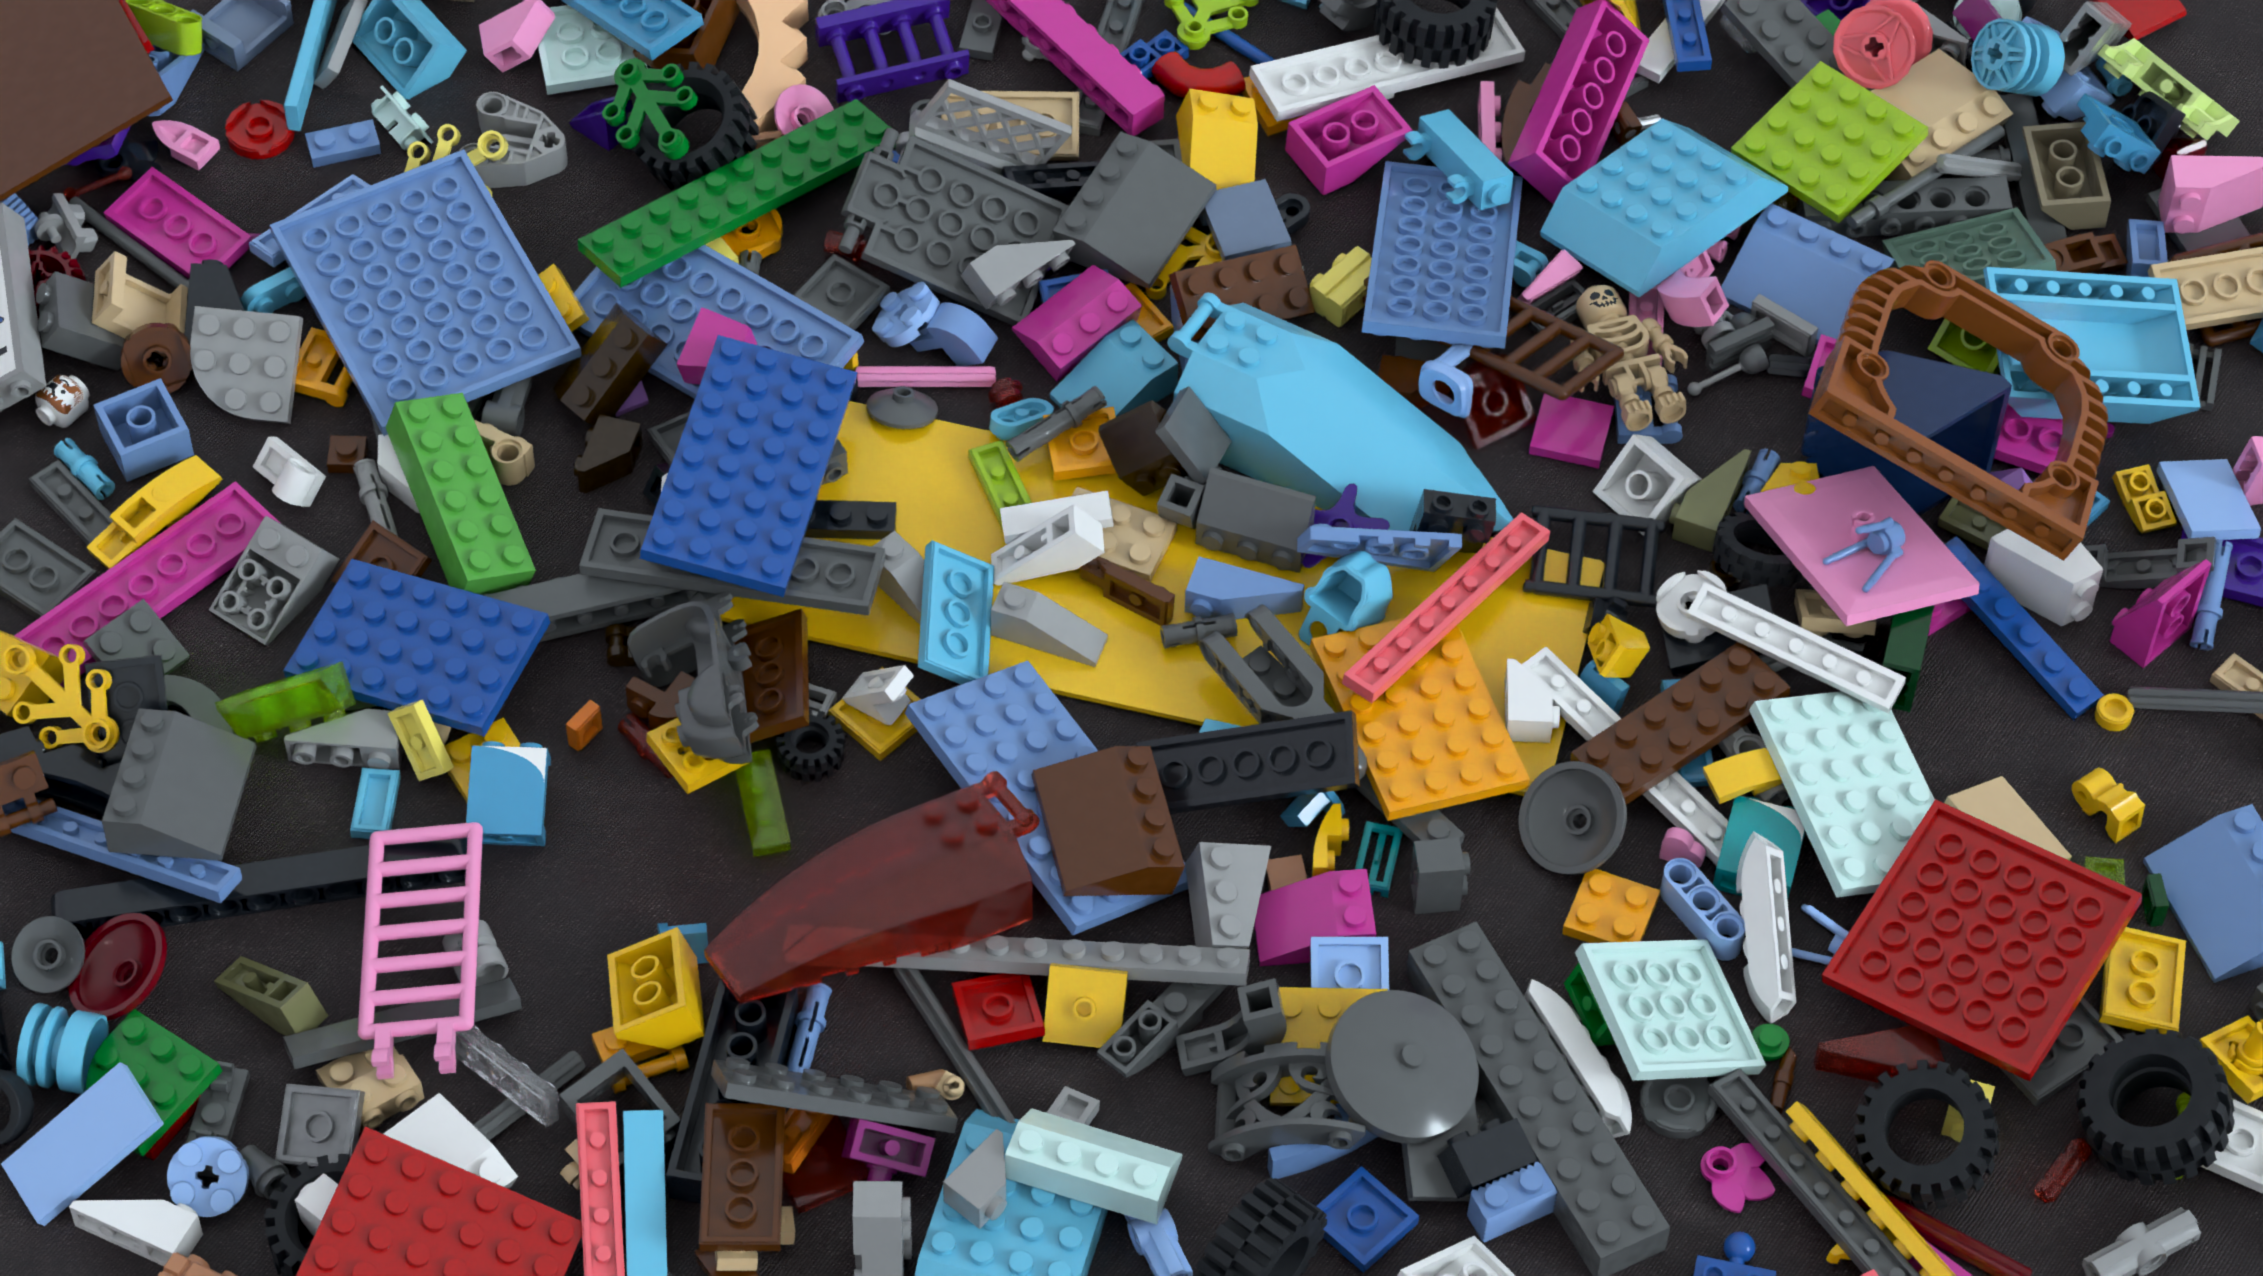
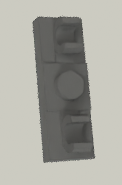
M217 1061L223 1072L201 1094L186 1143L202 1136H217L231 1142L250 1080L249 1070L235 1068L233 1063ZM206 1165L205 1170L197 1174L219 1178V1175L213 1174V1167Z

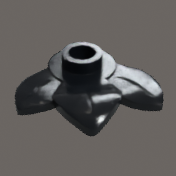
M125 137L117 155L108 160L99 159L96 166L98 176L102 180L111 183L120 182L125 179L136 182L151 167L161 172V166L154 162L158 154V142L153 140L129 143L128 138Z

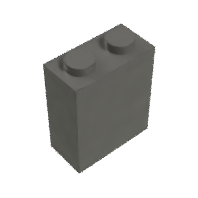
M55 271L46 283H42L36 293V302L39 304L37 327L41 335V347L118 371L121 368V351L125 338L92 323L95 284Z

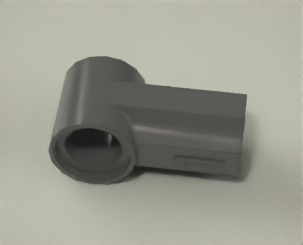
M532 376L496 390L492 401L487 400L485 403L481 423H489L511 436H520L525 418L524 407L532 387Z

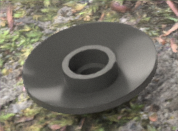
M905 386L880 390L872 394L867 400L866 409L869 416L878 423L892 428H921L931 424L938 415V406L931 397Z
M55 916L37 918L28 923L15 939L11 955L14 973L18 980L32 991L46 994L61 991L68 987L79 975L84 964L85 945L80 932L69 921ZM57 950V960L51 963L50 955L53 951Z

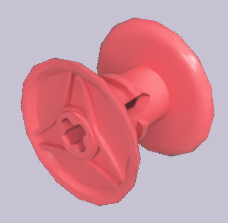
M1870 0L1865 6L1852 10L1840 21L1834 34L1833 53L1838 68L1846 77L1864 88L1883 89L1897 84L1908 74L1913 64L1930 54L1933 30L1928 16L1917 3L1911 0Z

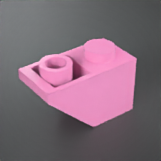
M525 0L479 24L484 56L502 73L530 59L554 21V12L542 0Z

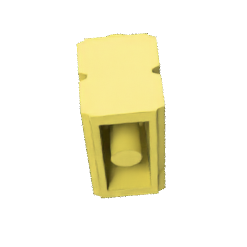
M1357 246L1347 255L1341 253L1334 260L1331 269L1324 275L1322 273L1317 274L1309 285L1315 312L1322 317L1326 316V319L1338 328L1342 327L1365 306L1363 297L1367 295L1368 287L1364 286V279L1369 277L1372 260L1368 252Z

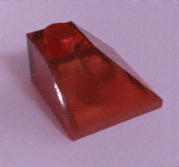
M1494 353V354H1497V355H1499V356H1501V357H1505L1506 355H1508V354H1498V353ZM1478 361L1461 370L1469 375L1473 382L1471 411L1469 416L1463 418L1474 449H1479L1537 421L1522 382Z

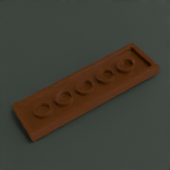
M1737 642L1573 750L1570 761L1589 763L1607 772L1620 787L1627 805L1753 721L1749 709L1755 701L1789 697L1791 687L1750 648Z

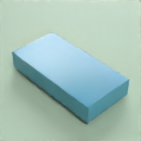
M362 768L350 828L351 838L370 839V835L375 831L391 830L401 780L400 770Z

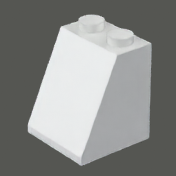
M2009 529L1991 537L1984 566L2020 605L2060 626H2064L2074 620L2077 622L2081 621L2092 612L2103 573L2102 566L2081 542L2063 561Z

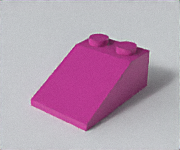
M1373 85L1289 122L1285 151L1322 195H1326L1355 181L1405 141V134L1413 131V129L1377 87Z
M2205 559L2165 579L2154 589L2147 588L2139 596L2133 607L2130 609L2123 608L2112 621L2114 629L2110 642L2142 668L2147 666L2192 627L2212 563Z
M1367 869L1329 871L1261 894L1254 923L1259 966L1310 963L1311 937H1376Z

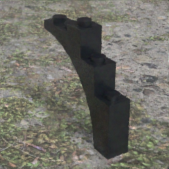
M29 726L0 734V762L32 750L35 751L49 787L34 793L35 797L53 798V800L73 804L102 817L104 816L121 762L104 767L99 754H94L84 743H77L46 752L43 742L40 739H35Z

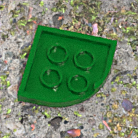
M133 1009L97 1049L88 1069L86 1090L119 1062L128 1066L164 1123L163 1126L133 1150L143 1157L223 1071L218 1062L136 1009Z

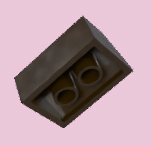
M616 303L582 348V356L573 360L553 389L561 402L581 419L595 426L599 414L609 417L615 416L668 344L624 307Z

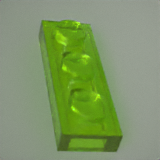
M770 749L752 752V762L736 769L735 774L753 856L791 850V842Z

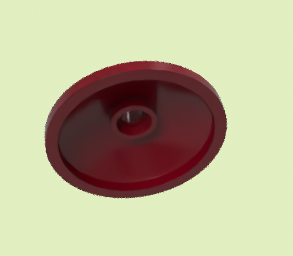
M126 913L110 919L95 930L84 943L85 959L83 967L77 978L68 986L71 1002L76 1010L102 1014L107 1017V1021L121 1017L138 1007L154 990L165 966L167 942L161 926L145 914Z

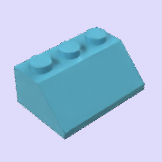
M372 0L363 13L352 40L389 83L408 100L449 78L467 51L421 0Z

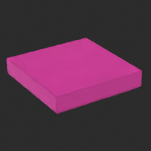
M1544 393L1530 443L1529 454L1599 469L1614 406L1574 397L1560 401Z

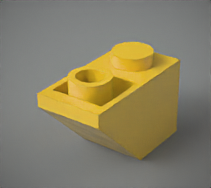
M1608 613L1601 623L1598 622L1592 627L1587 642L1598 672L1605 678H1630L1650 649L1644 632Z

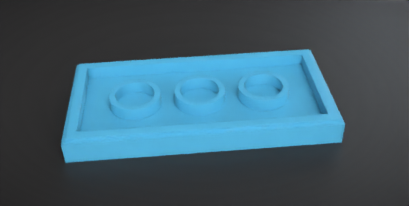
M933 540L925 546L918 668L962 685L988 675L994 565Z

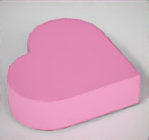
M1679 827L1669 828L1663 838L1659 858L1666 861L1675 858H1685L1693 862L1698 868L1701 867L1706 856L1705 848L1700 843L1694 841L1693 836L1687 830Z

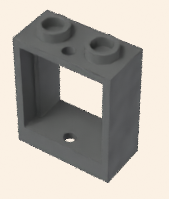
M623 1048L559 1094V1107L577 1128L576 1103H590L626 1076L653 1110H663L664 1150L676 1141L681 1119ZM624 1150L621 1153L618 1152L620 1176L624 1173Z

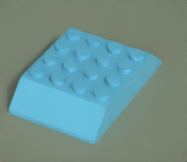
M1662 118L1565 185L1540 230V236L1564 251L1565 249L1577 260L1640 298L1787 193L1788 186L1692 129Z
M1985 267L1983 269L1987 289L2063 332L2075 341L2080 350L2078 358L2091 372L2089 380L2097 384L2102 392L2103 404L2108 411L2107 422L2150 424L2191 413L2201 408L2177 279ZM1997 349L2001 376L2012 385L2008 404L2021 417L2063 419L2053 394L2034 383L2024 372L2019 361Z
M976 1109L964 1122L946 1178L996 1129L1003 1133L1005 1159L1006 1150L1019 1119H1014L1016 1123H1009L1000 1117H992L983 1110ZM1006 1179V1208L997 1219L993 1221L989 1219L979 1229L944 1202L942 1187L918 1257L915 1276H1087L1108 1210Z

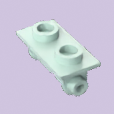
M382 85L380 88L386 95L372 103L373 116L387 130L398 123L389 133L403 150H408L411 143L421 141L424 137L432 144L434 141L425 132L429 128L427 123L416 112L410 115L406 111L411 105L398 91L392 95Z

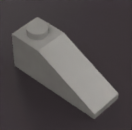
M893 531L872 546L885 548L886 554L878 586L920 624L924 559L896 531Z
M1003 582L991 608V636L1092 667H1096L1108 640V634L1043 594L1011 583Z

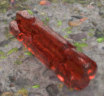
M2077 1138V1140H2072L2065 1148V1154L2061 1153L2046 1172L2045 1180L2041 1179L2035 1186L2034 1193L2042 1202L2049 1203L2055 1201L2062 1191L2061 1187L2065 1188L2081 1168V1161L2085 1162L2091 1155L2092 1149L2084 1139Z

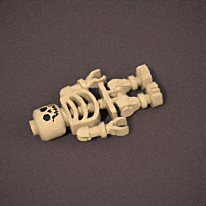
M1597 285L1586 289L1576 303L1577 315L1585 330L1620 346L1624 350V357L1603 372L1602 382L1604 385H1608L1611 396L1619 401V406L1622 410L1621 418L1629 431H1640L1646 428L1653 419L1652 407L1649 401L1640 400L1636 394L1637 386H1641L1645 392L1649 391L1653 394L1655 411L1661 422L1670 424L1680 420L1686 413V399L1682 392L1676 394L1668 386L1666 369L1674 374L1676 361L1681 362L1683 368L1687 369V353L1682 348L1675 346L1674 340L1668 334H1663L1661 325L1655 319L1645 318L1641 322L1635 315L1627 316L1626 307L1619 293L1613 287ZM1649 340L1652 341V348L1656 354L1647 355ZM1588 348L1573 359L1574 369L1579 373L1603 354ZM1660 355H1662L1665 368L1660 366ZM1599 376L1591 381L1594 384L1595 391L1599 389ZM1584 387L1579 390L1581 393L1584 391Z

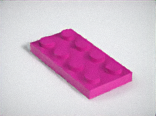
M151 167L103 212L107 220L188 279L190 278L191 263L201 264L203 260H218L223 265H227L229 269L250 248L249 242L252 241V237L154 167Z

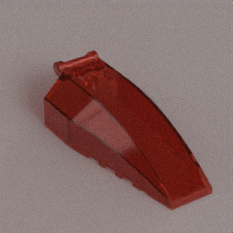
M990 772L979 783L894 814L852 834L816 855L784 877L749 905L705 948L704 956L739 1003H744L791 991L796 987H807L821 983L823 976L845 971L847 976L859 973V967L882 962L885 967L896 964L897 957L917 952L920 953L921 957L966 946L1033 919L1032 877L1017 838L1033 832L1039 825V817L1032 809H1026L1007 787V780L1000 772ZM996 797L1014 819L1006 821L988 799Z

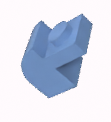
M944 302L940 304L929 324L924 322L917 329L921 335L909 343L917 352L943 348L956 366H970L984 363L998 337L975 312L958 304Z

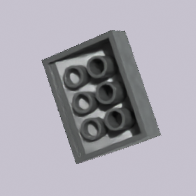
M1120 132L1053 229L1055 241L1073 240L1075 242L1074 247L1068 254L1070 262L1087 268L1095 265L1102 270L1108 269V273L1116 278L1150 289L1216 191V184L1151 141Z
M139 708L102 819L108 851L222 861L256 750L255 742L177 711Z

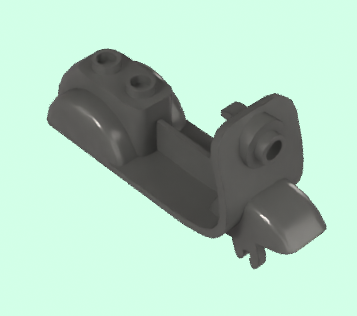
M697 591L689 602L668 609L637 626L629 635L627 641L628 649L642 676L652 686L661 687L668 685L675 680L681 671L688 674L698 669V676L691 686L678 690L679 703L675 704V711L681 723L680 726H677V733L684 748L690 746L692 752L697 756L719 759L730 764L752 762L749 733L755 731L759 724L756 713H747L742 671L752 667V662L748 657L751 655V652L746 642L734 644V642L747 635L745 629L747 625L744 619H737L722 627L720 615L734 606L731 601L733 598L730 592H722L706 601L701 592Z

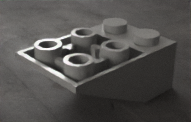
M265 516L209 608V611L268 646L322 590L340 559L285 525Z

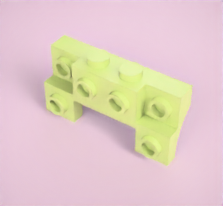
M2135 38L2119 46L2105 44L2097 53L2107 61L2103 65L2104 69L2117 79L2125 75L2142 89L2138 93L2139 96L2145 92H2153L2185 113L2186 116L2181 122L2180 129L2193 139L2199 134L2208 141L2216 131L2227 137L2240 122Z

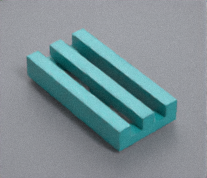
M1366 821L1355 869H1364L1372 832L1379 833L1368 880L1372 895L1374 891L1381 892L1382 897L1388 898L1403 832L1398 827ZM1391 835L1393 840L1383 882L1376 881L1386 837Z

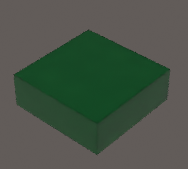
M2161 873L2148 874L2141 891L2146 921L2149 927L2163 926L2169 902Z

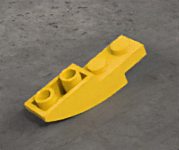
M197 455L180 462L154 478L118 507L109 516L112 523L86 548L92 556L109 570L148 543L165 526L169 528L185 517L223 479Z

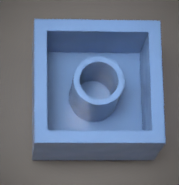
M161 378L93 405L100 433L126 482L194 456L189 429Z

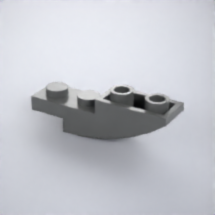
M1173 982L1153 1003L1147 1000L1097 1051V1056L1126 1078L1141 1071L1177 1044L1175 1036L1189 1033L1203 1020V1011L1228 985Z

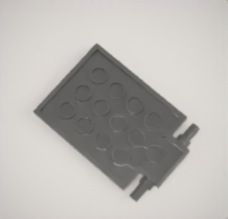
M887 128L879 147H875L873 152L864 154L841 211V215L847 218L843 225L846 230L839 244V250L847 254L852 253L858 235L863 234L865 227L868 226L872 228L861 259L915 283L922 281L929 289L1007 324L1016 325L1030 314L1039 291L1038 282L1028 289L1023 285L1015 290L1016 296L1005 305L1000 307L996 303L985 309L961 275L970 262L996 245L1055 241L1053 229L1069 206L912 135L907 141L899 164L892 161L894 158L892 151L899 132L895 129Z

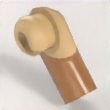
M943 1069L906 1077V1088L908 1090L916 1091L919 1086L930 1087L938 1090L940 1095L946 1100L959 1099L965 1089L964 1081L959 1076Z

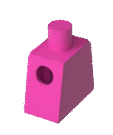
M701 307L677 361V367L684 382L689 384L701 383L718 335L757 345L751 328Z

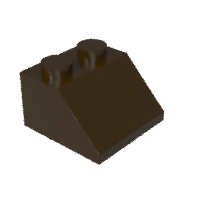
M1153 400L1100 425L1098 429L1118 478L1143 497L1165 487L1171 473L1182 478L1189 475L1155 432L1167 411Z

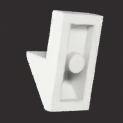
M905 665L863 672L842 699L846 704L886 725H892L910 702L905 694L907 691L905 687L914 675Z

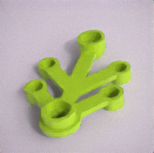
M1164 0L1165 6L1172 9L1180 22L1177 28L1178 39L1190 50L1203 48L1210 40L1211 34L1232 28H1244L1248 22V11L1243 6L1252 7L1259 2V0H1191L1198 10L1193 18L1184 5V0ZM1228 11V17L1209 21L1212 15Z

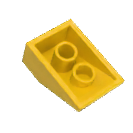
M1189 89L1176 114L1182 162L1216 184V190L1254 182L1258 131L1254 98Z

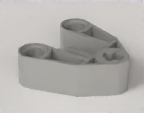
M487 92L478 98L476 107L481 132L497 131L505 137L508 143V150L503 158L496 161L487 159L474 166L485 185L489 188L527 186L560 173L567 167L568 157L565 136L542 111L498 92ZM478 143L467 144L459 151L464 149L466 153H469L477 148ZM500 144L495 146L490 145V152H497L500 148Z

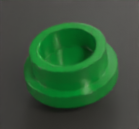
M1762 1024L1753 1030L1752 1036L1764 1061H1775L1787 1052L1790 1042L1789 1036L1780 1026Z

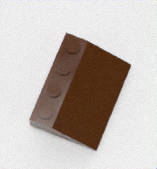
M1114 746L1033 770L1031 776L1064 896L1173 894L1185 865L1150 746Z

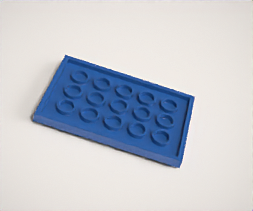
M351 559L283 672L286 680L390 710L423 699L433 722L485 737L551 622L548 613Z

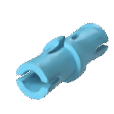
M65 438V442L69 447L61 440L54 448V455L71 470L70 472L98 500L104 499L100 491L106 497H109L115 489V483L98 468L97 460L91 455H86L71 438Z

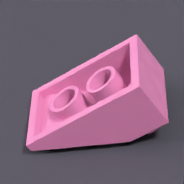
M2171 155L2158 199L2161 221H2164L2165 233H2199L2262 208L2263 157Z

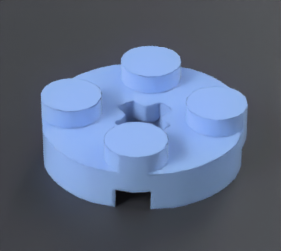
M922 281L917 282L912 287L898 294L891 292L881 300L880 307L882 310L879 312L872 330L888 346H903L921 335L917 329L924 322L929 324L940 306V301Z
M202 1136L184 1144L173 1155L167 1170V1184L172 1201L177 1205L182 1203L191 1207L200 1217H213L229 1211L243 1198L249 1183V1167L242 1154L232 1142L217 1136ZM206 1165L212 1166L213 1174L219 1175L218 1182H212L209 1187L203 1186L202 1180L197 1177L198 1172L204 1171Z

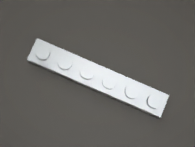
M1703 582L1687 612V618L1888 714L1906 681V677L1706 582Z

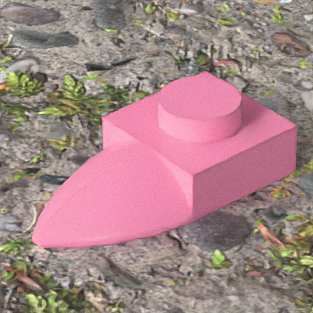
M171 120L154 121L152 123L158 139L170 149L171 157L198 171L220 150L218 139L191 125Z

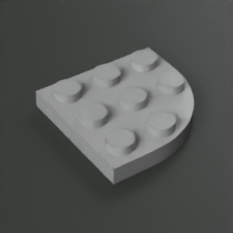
M195 306L190 357L193 372L204 393L217 406L237 417L253 421L291 424L303 318L294 315Z

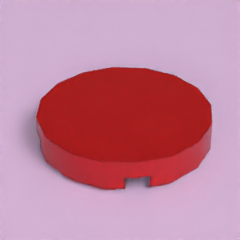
M260 100V103L252 105L250 101L240 105L231 112L225 125L226 139L230 148L238 155L249 159H268L279 155L290 146L295 135L294 130H288L284 106L270 100Z

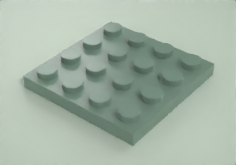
M2018 207L1882 240L1884 254L1895 259L1893 268L1899 269L1905 265L1923 267L1926 262L1935 260L1944 263L1985 288L1983 272L1985 267L2057 271L2055 259Z

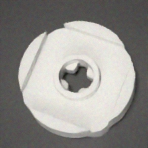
M1697 570L1698 574L1686 575L1685 572L1677 573L1667 579L1657 592L1656 611L1661 626L1672 636L1686 639L1689 643H1699L1715 631L1687 618L1688 610L1685 603L1688 601L1693 603L1703 582L1727 592L1721 579L1707 571Z

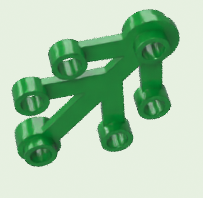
M632 58L622 62L617 67L614 73V80L619 87L614 101L604 107L602 116L610 126L622 124L626 119V112L624 110L631 93L634 92L637 98L627 125L620 127L616 132V139L623 148L631 149L639 143V132L647 114L659 134L658 147L666 158L677 160L687 153L689 149L688 139L679 129H674L670 126L658 105L677 106L682 110H690L697 104V95L689 86H682L676 92L648 90L645 83H665L670 88L679 86L684 79V74L676 64H667L662 69H650L640 59Z

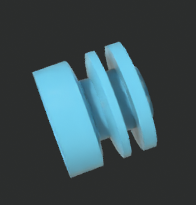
M2002 18L1988 22L1979 31L1973 43L1971 54L1973 73L1977 81L1985 88L2036 97L2047 93L2058 82L2065 60L2063 42L2058 33L2049 26Z
M35 1004L29 1011L21 1030L16 1058L17 1075L24 1080L26 1085L33 1086L38 1083V1086L42 1088H50L57 1081L60 1090L82 1095L86 1091V1079L91 1060L99 1046L109 1035L107 1017L102 1014L77 1010L69 1018L67 1009L56 1006L52 1009L48 1004Z

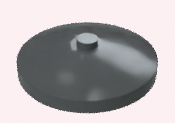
M1386 990L1366 995L1353 1003L1334 1024L1327 1041L1325 1052L1326 1072L1336 1099L1357 1124L1366 1126L1367 1131L1383 1139L1410 1144L1436 1139L1457 1125L1467 1114L1474 1102L1479 1083V1070L1473 1045L1463 1027L1446 1009L1422 995L1400 990Z

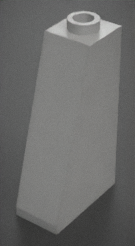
M2085 2L2059 36L2063 42L2065 53L2063 70L2072 76L2099 59L2100 56L2097 53L2105 44L2116 46L2132 23L2107 2Z

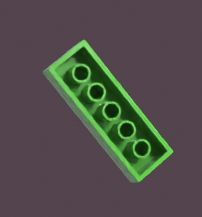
M463 393L395 402L385 428L449 586L480 595L515 589L523 585L528 586L536 569Z

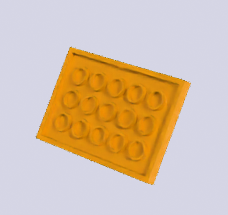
M1405 618L1361 627L1352 632L1343 631L1311 638L1310 650L1317 665L1324 672V681L1338 712L1352 710L1356 714L1358 746L1367 757L1366 774L1387 821L1519 791L1529 787L1530 778L1457 625L1373 703H1370L1342 684L1344 673Z

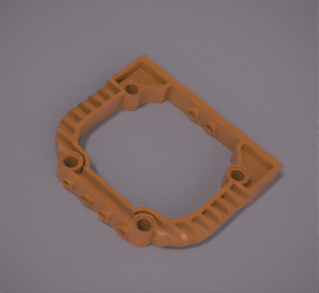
M1930 260L1923 267L1905 265L1899 269L1886 268L1868 276L1861 282L1851 297L1835 348L1826 359L1808 414L2063 561L2084 539L2099 483L2095 478L2097 467L2101 460V453L2105 445L2104 441L2108 433V425L2106 424L2108 421V411L2103 404L2104 400L2100 388L2093 381L2089 380L2090 370L2078 358L2080 350L2075 341L2063 332L1939 261ZM1905 308L1925 319L1936 320L1941 317L1947 319L2019 361L2024 372L2034 383L2053 394L2063 417L2062 437L2055 461L2050 462L2033 483H2024L2017 490L1894 419L1897 408L1889 398L1883 385L1884 380L1889 375V367L1887 362L1878 355L1883 333L1892 310Z

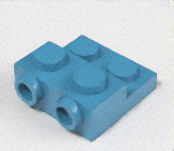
M2084 94L2077 105L2085 114L2083 120L2086 124L2081 129V132L2089 141L2087 147L2101 157H2105V155L2113 157V161L2126 171L2133 169L2145 174L2160 155V150L2136 121Z

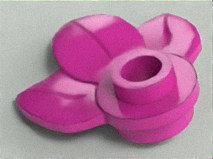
M1740 1143L1731 1149L1723 1146L1714 1147L1707 1151L1701 1159L1700 1170L1704 1178L1712 1183L1711 1191L1713 1198L1719 1205L1730 1212L1741 1213L1745 1199L1748 1201H1761L1771 1197L1775 1192L1771 1180L1759 1168L1765 1159L1751 1143ZM1722 1165L1726 1168V1170L1720 1171L1715 1169L1713 1166Z

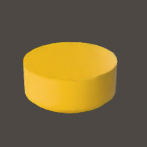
M2115 693L2101 697L2095 709L2097 723L2109 731L2126 729L2130 725L2134 714V707L2128 698Z

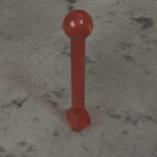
M127 166L121 167L118 173L78 189L69 187L64 190L63 195L67 202H69L73 197H79V195L116 180H128L132 176V170Z

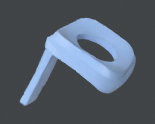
M1458 343L1453 344L1440 357L1435 360L1426 361L1422 365L1418 385L1419 393L1426 401L1454 416L1466 418L1471 411L1473 382L1469 375L1455 368V366L1470 356L1469 352L1473 345ZM1436 380L1446 383L1452 389L1454 401L1436 391Z

